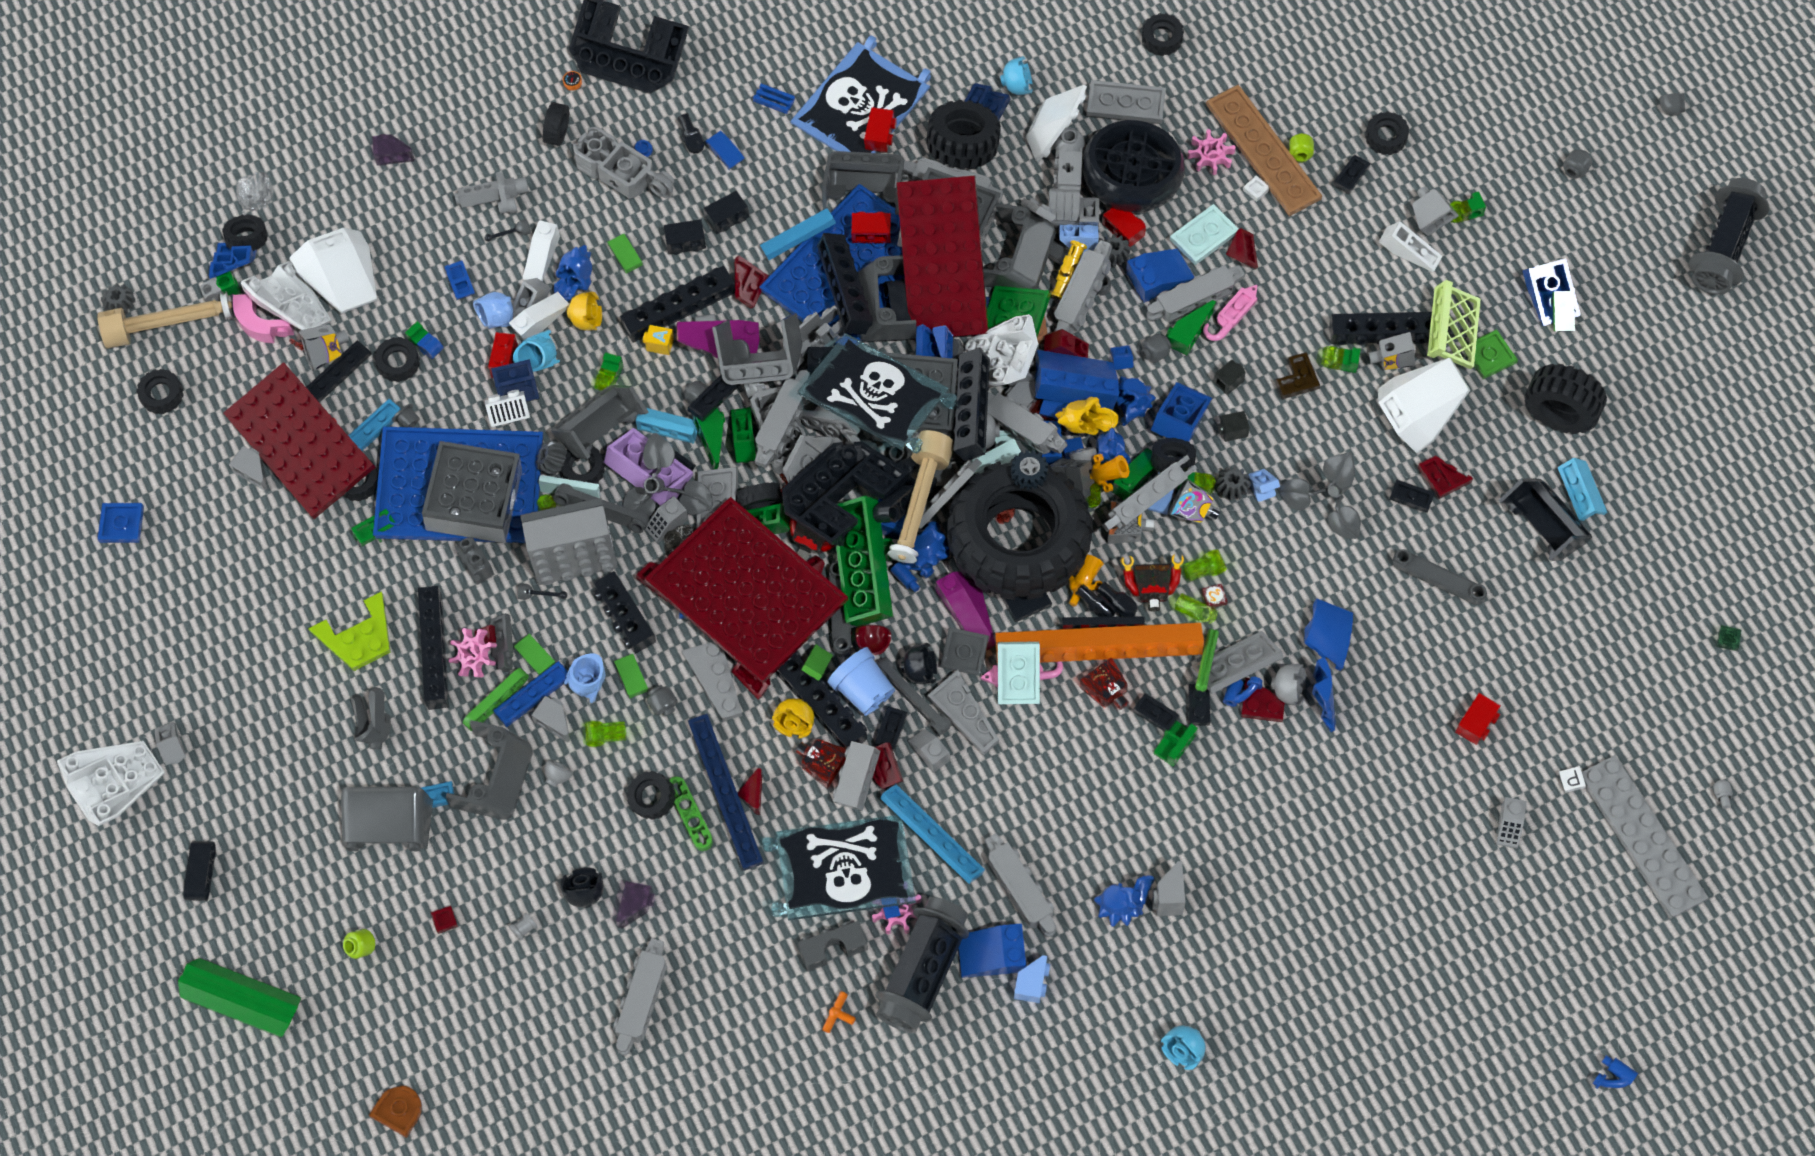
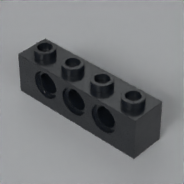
M615 571L593 582L595 598L598 602L602 600L605 605L602 607L608 618L612 617L615 621L612 624L617 633L621 632L625 637L622 640L628 650L632 649L636 654L656 643L653 631ZM612 595L617 596L614 600L608 599ZM621 611H627V614L624 616L618 615ZM631 627H637V630L634 632L628 631Z

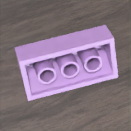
M635 428L629 430L607 447L604 463L635 487L644 488L645 480L652 477V474L657 471V468L648 469L645 466L643 451L648 438ZM674 459L671 466L667 468L661 467L658 477L663 479L665 487L683 490L694 472ZM670 491L652 493L651 499L661 506L673 496L677 498L680 493Z

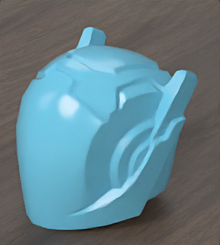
M546 330L526 338L513 354L514 363L530 359L533 372L559 363L560 360H556L555 344L549 336L551 330Z

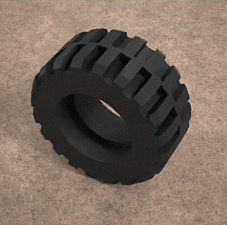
M957 100L956 102L949 101L946 105L942 104L937 107L929 117L926 139L927 148L936 160L939 159L940 163L948 164L951 168L959 167V169L965 170V168L975 169L976 166L982 167L989 163L997 154L1001 125L997 116L988 107H983V104H976L970 100L967 102Z
M1549 364L1539 368L1534 373L1524 397L1528 412L1533 414L1537 421L1540 420L1543 425H1548L1554 430H1561L1564 433L1572 432V434L1586 433L1592 430L1597 425L1607 401L1605 389L1598 380L1596 381L1591 374L1588 375L1581 369H1575L1570 365L1564 366V364Z

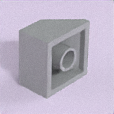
M1177 861L1158 882L1157 890H1153L1152 909L1156 910L1157 916L1183 915L1186 902L1182 861Z

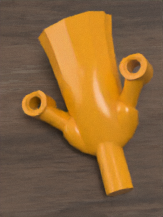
M1101 453L1094 455L1090 479H1093L1097 485L1102 486L1105 492L1113 491V485L1111 483L1108 484L1106 481L1127 478L1129 476V466L1122 455H1118L1101 465L1100 462L1104 460Z
M1087 554L1081 570L1075 578L1073 576L1069 578V586L1073 591L1069 602L1071 606H1077L1080 597L1075 592L1083 583L1091 591L1098 590L1100 587L1098 584L1101 585L1103 583L1096 581L1095 584H1092L1098 571L1104 564L1099 558Z

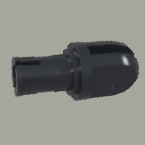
M682 114L678 117V121L684 131L682 138L689 152L698 154L704 149V140L699 128L693 126L689 114Z
M1103 582L1097 592L1102 594L1115 607L1116 612L1120 616L1134 617L1138 608L1133 599L1124 592L1118 593L1107 582Z
M1084 583L1075 592L1076 595L1089 604L1088 610L1094 612L1098 617H1113L1115 615V607L1102 594L1096 595Z

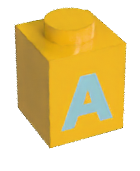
M650 325L648 332H645L643 336L646 350L670 355L674 341L673 329Z

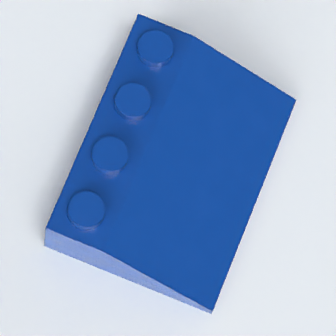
M1036 350L1035 398L1071 403L1077 400H1086L1089 397H1097L1102 408L1106 407L1113 410L1119 396V380L1113 362Z

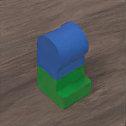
M418 321L405 332L407 339L414 344L416 349L430 359L435 358L444 349L441 342L426 331Z

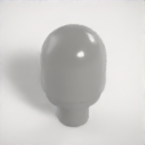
M1718 780L1714 784L1715 797L1721 802L1723 809L1730 808V799H1732L1733 795L1731 785L1726 780Z

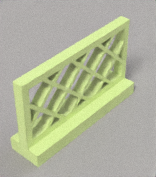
M1445 280L1434 289L1427 356L1432 358L1437 356L1444 359L1451 358L1454 363L1472 369L1475 361L1481 299L1452 287L1453 282ZM1452 294L1456 296V298L1459 301L1458 303L1455 304L1451 298ZM1466 300L1474 303L1472 311L1465 302ZM1459 304H1461L1462 308L1466 313L1463 316L1456 307ZM1450 309H1452L1457 318L1455 321L1449 315ZM1468 316L1472 323L1471 328L1468 327L1464 317ZM1457 321L1461 324L1464 332H1459L1455 325ZM1449 326L1455 334L1453 338L1448 333ZM1465 333L1470 339L1469 345H1467L1464 338L1462 337V335ZM1456 338L1462 346L1460 350H1458L1453 342ZM1447 343L1453 351V354L1445 352ZM1461 351H1465L1468 361L1463 359L1460 354Z

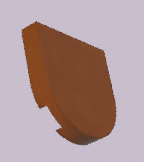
M394 1087L386 1090L381 1095L370 1112L369 1117L407 1138L421 1116L422 1102L418 1094L410 1087Z

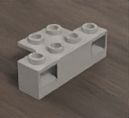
M835 305L827 308L821 317H819L817 312L808 315L799 326L802 349L796 373L792 377L793 379L799 374L798 372L808 368V347H831L846 334L843 331L840 320L832 327L828 325L838 315Z
M812 398L809 404L803 408L801 420L809 429L821 430L826 437L839 438L838 442L844 440V437L841 435L843 434L847 439L845 443L852 445L854 442H860V439L856 436L860 430L868 431L854 417L821 405Z

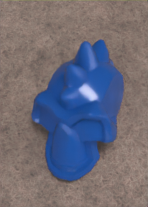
M586 245L579 248L575 247L565 253L556 271V277L560 280L554 284V294L559 292L567 302L574 297L577 290L586 291L591 285V252H587Z
M1120 377L1119 396L1116 402L1124 414L1120 421L1122 426H1126L1137 417H1144L1147 408H1152L1151 402L1156 399L1153 394L1149 393L1151 386L1144 385L1138 378Z
M1110 428L1108 431L1097 436V454L1101 453L1104 458L1100 465L1118 455H1122L1128 465L1131 463L1129 455L1125 452L1123 436L1116 433L1114 428ZM1110 480L1106 482L1108 484L1111 483L1113 485L1115 480Z
M936 521L930 522L929 526L920 535L916 536L915 547L912 549L917 551L919 555L916 557L917 562L910 565L914 564L919 568H930L937 565L942 559L944 560L949 557L947 539L942 534L940 525Z
M1150 875L1142 876L1137 879L1134 888L1123 887L1121 883L1109 885L1101 895L1094 898V901L1100 906L1099 918L1109 916L1112 927L1120 920L1128 926L1132 917H1138L1143 914L1142 908L1146 903L1147 895L1155 878Z

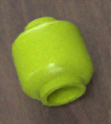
M1296 134L1290 139L1289 152L1296 161L1305 162L1314 155V140L1308 134Z
M367 929L352 931L345 936L343 949L353 959L368 956L375 949V938Z

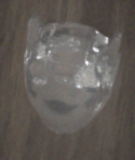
M255 172V174L244 176L237 181L236 197L239 204L244 207L243 215H246L248 210L266 208L272 201L273 188L268 174Z

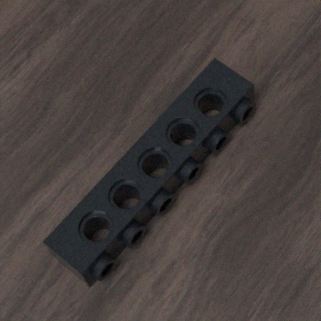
M823 233L817 249L844 333L866 335L868 329L873 324V317L870 314L868 302L865 299L863 287L859 281V274L856 271L854 259L849 250V244L845 235Z
M725 266L714 268L709 273L698 276L685 285H679L674 290L663 293L652 301H646L641 306L626 311L620 316L622 326L632 343L643 338L644 333L648 332L650 325L665 328L734 294L735 283Z
M1432 312L1331 314L1329 323L1331 344H1379L1380 340L1408 332L1411 333L1412 342L1418 344L1429 342L1430 330L1426 327L1431 326ZM1449 326L1448 333L1451 336L1452 329Z
M981 348L959 354L957 407L955 411L956 424L954 427L955 442L953 449L964 461L985 455L990 358Z
M438 585L418 588L424 702L428 710L449 708L442 594Z
M796 651L775 672L776 675L798 699L805 701L812 708L814 717L845 752L847 747L850 746L851 741L864 743L867 740V728L861 721L857 722L853 718L854 714L847 706L844 708L840 703L839 696L827 689L828 685L823 678H820L818 681L801 670L805 663L800 659L802 658L800 653ZM791 666L798 667L796 671L788 670ZM803 681L811 682L808 686L801 685ZM818 695L824 696V699L820 701H817L814 698ZM830 710L837 711V714L835 715H829L827 713ZM849 725L851 726V728L848 730H842L841 726Z

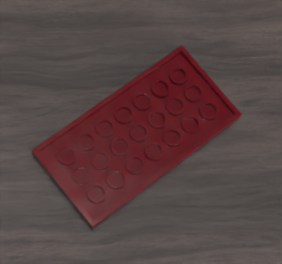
M976 176L896 182L907 308L911 320H916V329L917 326L922 324L931 330L934 327L946 325L953 336L988 334L986 333L988 331Z
M284 362L223 412L251 447L259 452V456L313 519H316L376 468Z

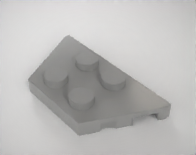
M800 435L782 470L788 483L833 443H838L839 438Z

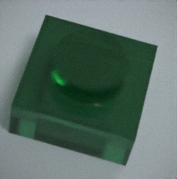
M1721 625L1716 647L1737 651L1742 630Z

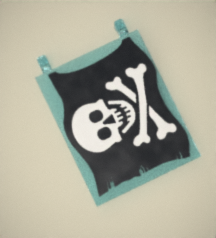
M846 333L797 392L798 395L901 450L907 446L916 454L921 451L923 442L918 438H912L940 401L946 407L952 409L957 400L956 395L947 393L948 387Z
M898 815L777 831V839L769 837L763 839V849L765 852L779 849L786 904H771L773 917L787 914L788 921L916 903L903 821Z

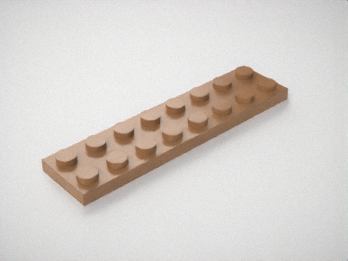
M1239 85L1207 100L1206 106L1259 177L1269 186V190L1289 217L1322 200V194Z

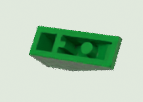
M1211 300L1178 320L1174 327L1168 329L1166 337L1170 341L1172 349L1188 356L1202 333L1203 327L1214 313L1216 301Z
M717 408L703 422L697 417H693L694 425L713 470L718 469L723 424L725 423L723 412H719Z
M751 408L731 410L736 463L755 461L756 452Z
M1146 448L1128 465L1129 476L1116 479L1113 483L1112 493L1125 500L1145 484L1156 470L1151 462L1152 450Z
M782 504L747 510L774 534L790 532L789 521L791 518L784 513V506Z

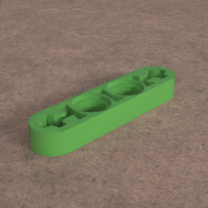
M521 668L516 669L464 718L463 724L470 731H473L470 721L483 723L494 713V709L509 699L526 683L529 675Z
M672 777L670 782L673 785L677 783L682 793L679 796L677 790L674 789L676 792L675 798H677L674 805L694 846L700 851H707L713 844L711 833L686 782L681 777ZM684 800L692 803L691 807L687 810L680 808V803ZM698 818L700 824L695 828L688 825L689 820ZM700 831L704 839H707V843L704 845L702 842H700V838L698 835V832Z

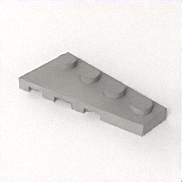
M715 642L681 650L682 655L687 660L691 670L696 675L722 721L743 716L724 650Z
M956 670L927 695V698L983 755L999 743V738L982 713L979 704L972 696L959 670Z

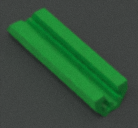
M201 958L187 963L183 974L178 980L179 994L185 1001L280 1038L283 1037L301 1000L299 996Z

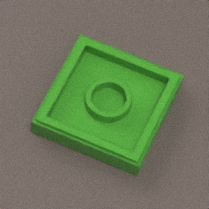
M1498 330L1477 339L1474 367L1483 380L1518 362V359Z

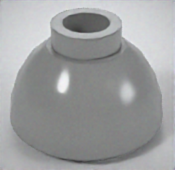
M1095 447L1082 448L1070 452L1069 456L1070 459L1090 460L1091 464H1093V457L1097 454V449Z
M551 759L546 761L545 774L548 784L557 787L558 784L566 782L573 775L572 770L567 766Z

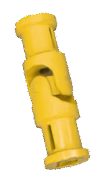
M1071 240L1069 252L1065 255L1063 264L1056 277L1057 282L1054 290L1050 292L1051 296L1061 300L1083 251L1087 249L1085 244Z

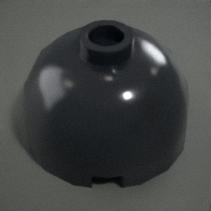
M929 643L912 646L906 651L904 661L901 662L902 672L906 673L910 681L919 685L936 682V679H933V673L937 674V661L934 651H930L928 648L931 646Z
M580 868L573 870V875L569 877L564 875L560 881L561 891L564 898L571 905L588 908L601 898L604 891L601 872L596 873L594 868Z

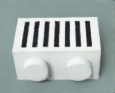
M512 390L507 393L508 395L501 397L500 395H492L488 397V400H485L491 427L530 418L524 391Z

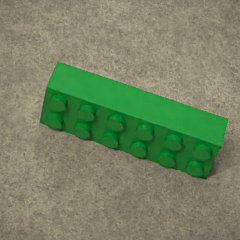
M868 496L837 504L858 518V524L845 535L844 546L836 545L841 589L848 596V601L844 604L845 621L858 627L893 617L881 523L876 522L873 517V510L878 504V500Z

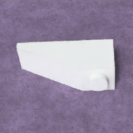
M539 220L532 237L523 280L538 278L543 282L560 238L557 224Z
M1400 221L1388 226L1379 240V243L1393 254L1431 272L1435 271L1442 258V255Z
M557 292L524 309L509 324L524 341L526 338L541 333L567 310L569 303Z

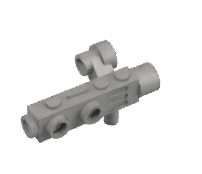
M497 172V181L457 189L458 193L454 194L457 205L461 204L463 208L501 200V202H498L500 214L510 212V214L516 213L517 207L514 197L518 196V194L529 192L526 177L504 179L503 172Z

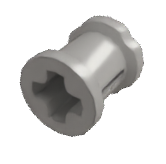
M527 913L523 914L524 917L517 923L509 925L511 931L520 941L523 940V936L529 931L538 928Z

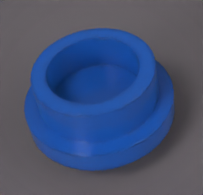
M640 140L634 146L636 151L646 157H649L653 152L652 145L646 140Z

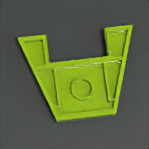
M382 591L363 600L372 616L371 618L337 635L333 633L327 619L308 628L319 641L353 671L391 653Z

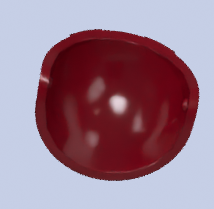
M863 625L856 629V643L860 650L868 647L873 655L884 653L891 642V631L887 627Z

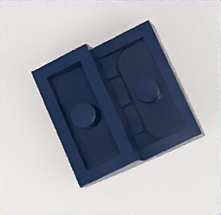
M974 83L964 101L970 100L976 104H983V107L991 109L992 113L1000 120L1011 98L1009 94L992 91L991 86Z
M530 359L491 368L497 394L500 397L508 395L509 391L519 390V392L524 391L526 402L540 399Z

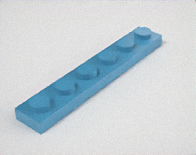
M897 784L882 793L880 799L968 884L983 875L985 869Z

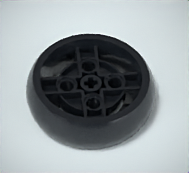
M1138 120L1118 121L1100 129L1087 143L1082 156V174L1091 193L1108 207L1132 213L1151 211L1170 201L1179 190L1185 173L1183 154L1174 138L1162 128Z

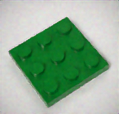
M995 286L987 309L988 330L1016 316L1031 315L1036 336L1038 337L1051 297L1050 291Z

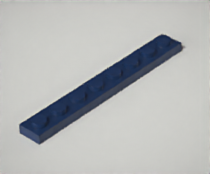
M708 714L688 720L743 871L764 864Z

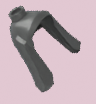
M375 687L369 693L370 724L364 699L359 694L351 698L357 724L355 739L358 742L370 744V749L373 750L382 749V743L388 738L391 727L390 715L384 713L385 693L379 687Z

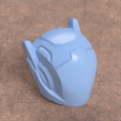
M492 292L473 301V307L477 316L488 329L511 326L509 322L513 320L514 310L510 297L503 293Z
M595 653L578 657L573 661L564 682L565 685L569 684L570 689L577 695L589 698L590 703L595 702L606 676L602 658Z

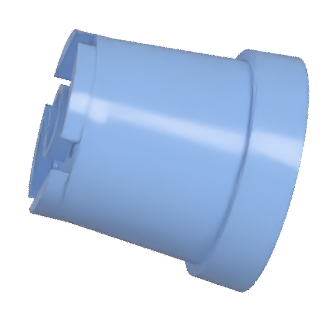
M868 647L859 650L849 657L832 673L827 681L835 691H840L865 716L878 709V705L882 702L885 703L895 692V688L874 661L875 657Z

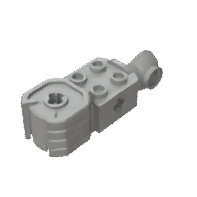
M588 128V134L584 133L579 138L578 146L577 143L573 144L577 169L593 179H600L627 198L637 197L647 186L657 196L667 199L671 198L674 184L673 177L665 171L660 173L653 171L651 159L622 141L617 143L612 135L601 128Z
M1071 127L1065 128L1054 142V148L1056 149L1054 186L1049 189V207L1053 209L1051 213L1055 215L1051 223L1056 232H1059L1060 225H1079L1082 150L1084 149L1085 140L1079 131Z
M764 382L743 384L747 398H751V408L759 431L782 386L766 390ZM801 420L796 421L794 433L791 438L788 437L784 453L780 454L777 460L773 459L771 461L774 472L780 476L785 477L782 470L799 436L806 435L804 428L801 427Z

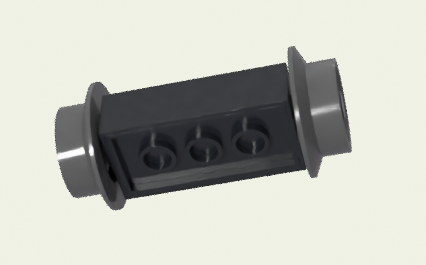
M1735 178L1729 182L1728 186H1724L1717 191L1715 201L1723 211V214L1718 216L1717 230H1713L1711 245H1707L1705 252L1694 254L1689 261V268L1693 273L1692 282L1700 290L1710 294L1721 295L1727 293L1731 286L1738 285L1742 281L1744 272L1738 262L1754 221L1764 218L1770 209L1769 203L1766 200V190L1758 182L1748 178Z
M929 897L925 908L914 909L913 914L918 920L885 991H877L875 994L881 1003L876 1013L877 1017L886 1024L908 1033H916L920 1022L931 1021V1008L962 939H966L969 936L968 930L964 927L968 913L960 906L939 897Z

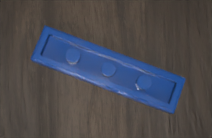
M559 661L494 709V714L507 728L540 703L545 696L548 697L561 687L567 678L568 671Z

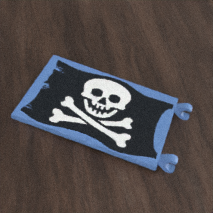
M870 35L864 45L859 42L855 44L790 122L835 151L876 153L877 151L866 150L864 144L871 107L894 110V118H897V128L930 89V86L926 83L931 79V71L924 68L918 78L914 77L873 52L872 50L877 46V42H875L877 39Z

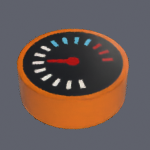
M576 71L567 72L563 76L565 88L572 91L579 89L582 85L581 75Z

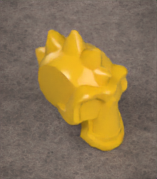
M1089 397L1086 400L1071 402L1065 408H1062V411L1055 414L1058 418L1057 422L1073 433L1096 435L1098 434V429L1106 432L1110 428H1115L1118 424L1117 413L1112 409L1102 408L1097 397Z

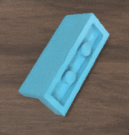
M647 408V414L637 415L636 425L638 430L657 433L661 436L692 444L696 440L698 432L692 419Z
M1572 458L1557 467L1579 520L1584 521L1596 513L1601 515L1607 513L1586 461Z

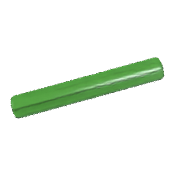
M1212 628L1207 633L1195 686L1197 691L1201 690L1202 692L1207 689L1219 635L1218 630H1213Z

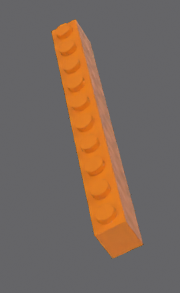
M1201 623L995 633L997 665L998 642H1039L1040 663L1203 655L1204 646Z

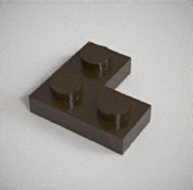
M1307 352L1288 357L1287 362L1293 375L1276 379V385L1282 400L1320 389V383Z

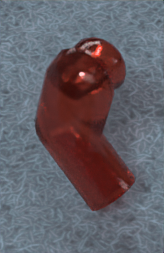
M1015 508L998 514V523L1010 522L1015 515Z

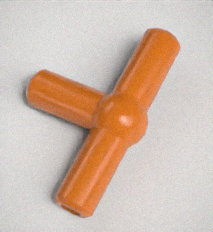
M841 991L834 1006L830 1008L829 1016L822 1028L824 1032H831L837 1018L850 1025L854 1024L856 1017L841 1011L847 999V993Z

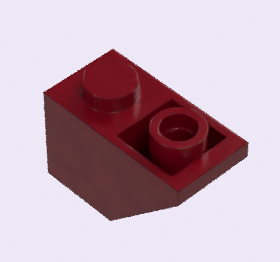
M1064 329L1045 335L1044 351L1088 358L1089 344Z

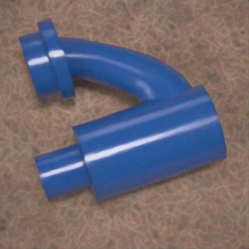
M898 562L891 569V573L907 589L911 588L914 592L918 591L920 586L916 583L917 578L909 570L921 571L920 575L925 578H929L934 573L933 567L919 568L914 564L910 565Z
M1250 677V680L1247 682L1249 687L1242 693L1241 690L1244 684L1241 681L1242 679L1228 685L1223 703L1236 707L1237 703L1245 701L1256 689H1262V680L1258 677Z
M1606 1055L1602 1063L1608 1066L1607 1070L1619 1079L1608 1080L1605 1079L1607 1075L1599 1073L1592 1084L1596 1086V1089L1599 1086L1623 1088L1631 1085L1638 1072L1619 1059L1615 1058L1613 1060Z

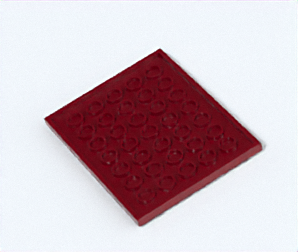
M731 497L645 578L647 584L762 684L848 601L847 595Z

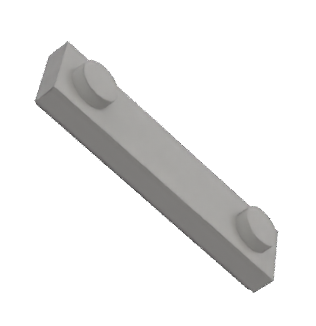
M1023 198L1020 203L1023 207L1028 208L1050 222L1055 218V215L1051 213L1053 209L1045 204L1039 206L1040 202L1033 198L1029 200Z

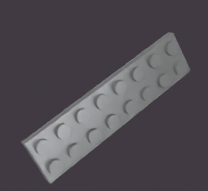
M1616 755L1583 771L1582 775L1587 791L1669 918L1673 919L1707 901V894Z

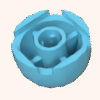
M1024 56L1010 60L1003 69V75L1000 76L1002 85L1006 86L1008 91L1015 95H1026L1033 92V89L1029 90L1032 78L1028 63L1024 64L1022 61L1025 60Z
M1185 1025L1176 1026L1161 1039V1042L1164 1044L1161 1048L1165 1056L1176 1066L1179 1063L1184 1065L1186 1070L1194 1069L1205 1055V1041L1200 1032L1192 1027Z

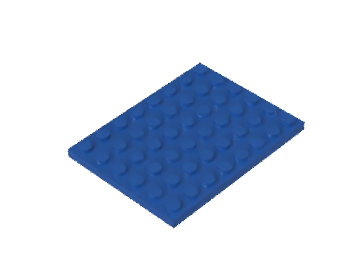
M860 183L831 212L836 224L803 241L759 287L762 293L791 314L797 313L798 319L802 322L808 315L815 312L821 317L827 308L835 305L817 249L823 233L845 235L857 272L878 257L903 255L902 247L897 246L900 234V217L895 215V208ZM852 213H891V243H852ZM904 274L878 276L880 308H885L884 282L905 280ZM839 315L828 323L830 327L840 320ZM846 333L834 345L836 347H845L849 339L858 346L863 340L857 334Z
M383 427L373 530L375 538L462 541L467 538L427 531L425 529L422 511L439 442L444 441L520 454L522 475L506 542L526 543L520 515L537 512L539 509V478L541 470L538 469L536 461L538 460L539 449L542 448L543 432ZM413 441L415 459L412 461V467L416 471L414 476H412L409 469L408 460L404 457V453L410 448L409 443ZM407 444V448L402 450L400 446ZM387 509L389 512L387 517L383 515L379 518V512ZM390 515L392 516L395 523L389 520ZM388 524L394 525V527L385 532L378 531ZM473 538L475 542H495Z

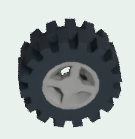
M1025 450L1024 454L1020 452L1019 456L1016 455L1014 461H1012V480H1015L1016 485L1020 484L1022 489L1024 487H1027V490H1030L1031 487L1037 489L1038 485L1041 487L1048 475V462H1046V458H1042V454H1036L1034 450H1032V453H1029V450Z

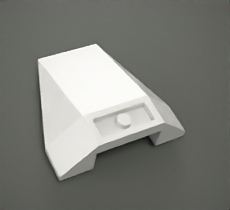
M1081 85L1047 98L1039 107L1026 135L1035 161L1039 162L1043 157L1047 158L1052 145L1062 131L1077 117L1079 113L1077 107L1086 98L1084 92L1087 86Z
M341 228L310 239L290 257V261L297 274L341 314L377 301L370 249L360 231Z
M291 261L278 265L273 274L265 279L259 280L252 276L241 282L244 292L258 306L300 330L323 326L331 321L315 292L297 274Z
M1031 315L1016 316L989 329L986 332L988 334H979L969 339L966 343L964 353L981 348L990 358V386L1006 385L1026 378L1038 346Z
M1447 358L1393 377L1378 389V403L1397 435L1416 453H1419L1434 442L1470 392V389L1452 359Z
M144 741L76 751L57 760L67 789L88 821L98 826L119 817L165 773Z

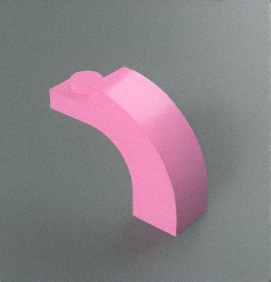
M247 294L233 295V311L243 331L251 338L264 343H274L275 336L287 337L294 335V326L283 319L265 320L256 315L257 304Z

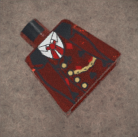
M1109 658L1080 679L1081 690L1103 708L1114 703L1121 710L1129 703L1123 696L1127 692L1128 684L1112 658Z
M816 739L811 747L801 742L795 752L804 757L801 762L802 769L826 789L830 787L846 760L845 748L820 739Z

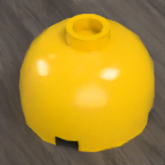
M595 292L579 293L572 298L567 308V317L580 330L594 331L597 330L596 327L601 325L602 307L597 305L596 300H599V297Z
M786 699L777 706L773 713V726L780 733L788 737H792V734L799 735L798 738L807 737L814 725V712L801 699Z

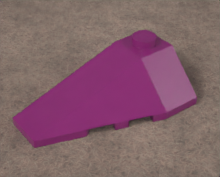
M729 320L677 322V341L697 350H705L712 353L711 356L718 358L713 327ZM730 320L733 340H744L749 346L750 354L757 353L760 340L759 322Z
M961 571L952 572L937 580L936 592L960 629L990 636L987 650L996 646L983 591L975 585V581L972 578H966Z

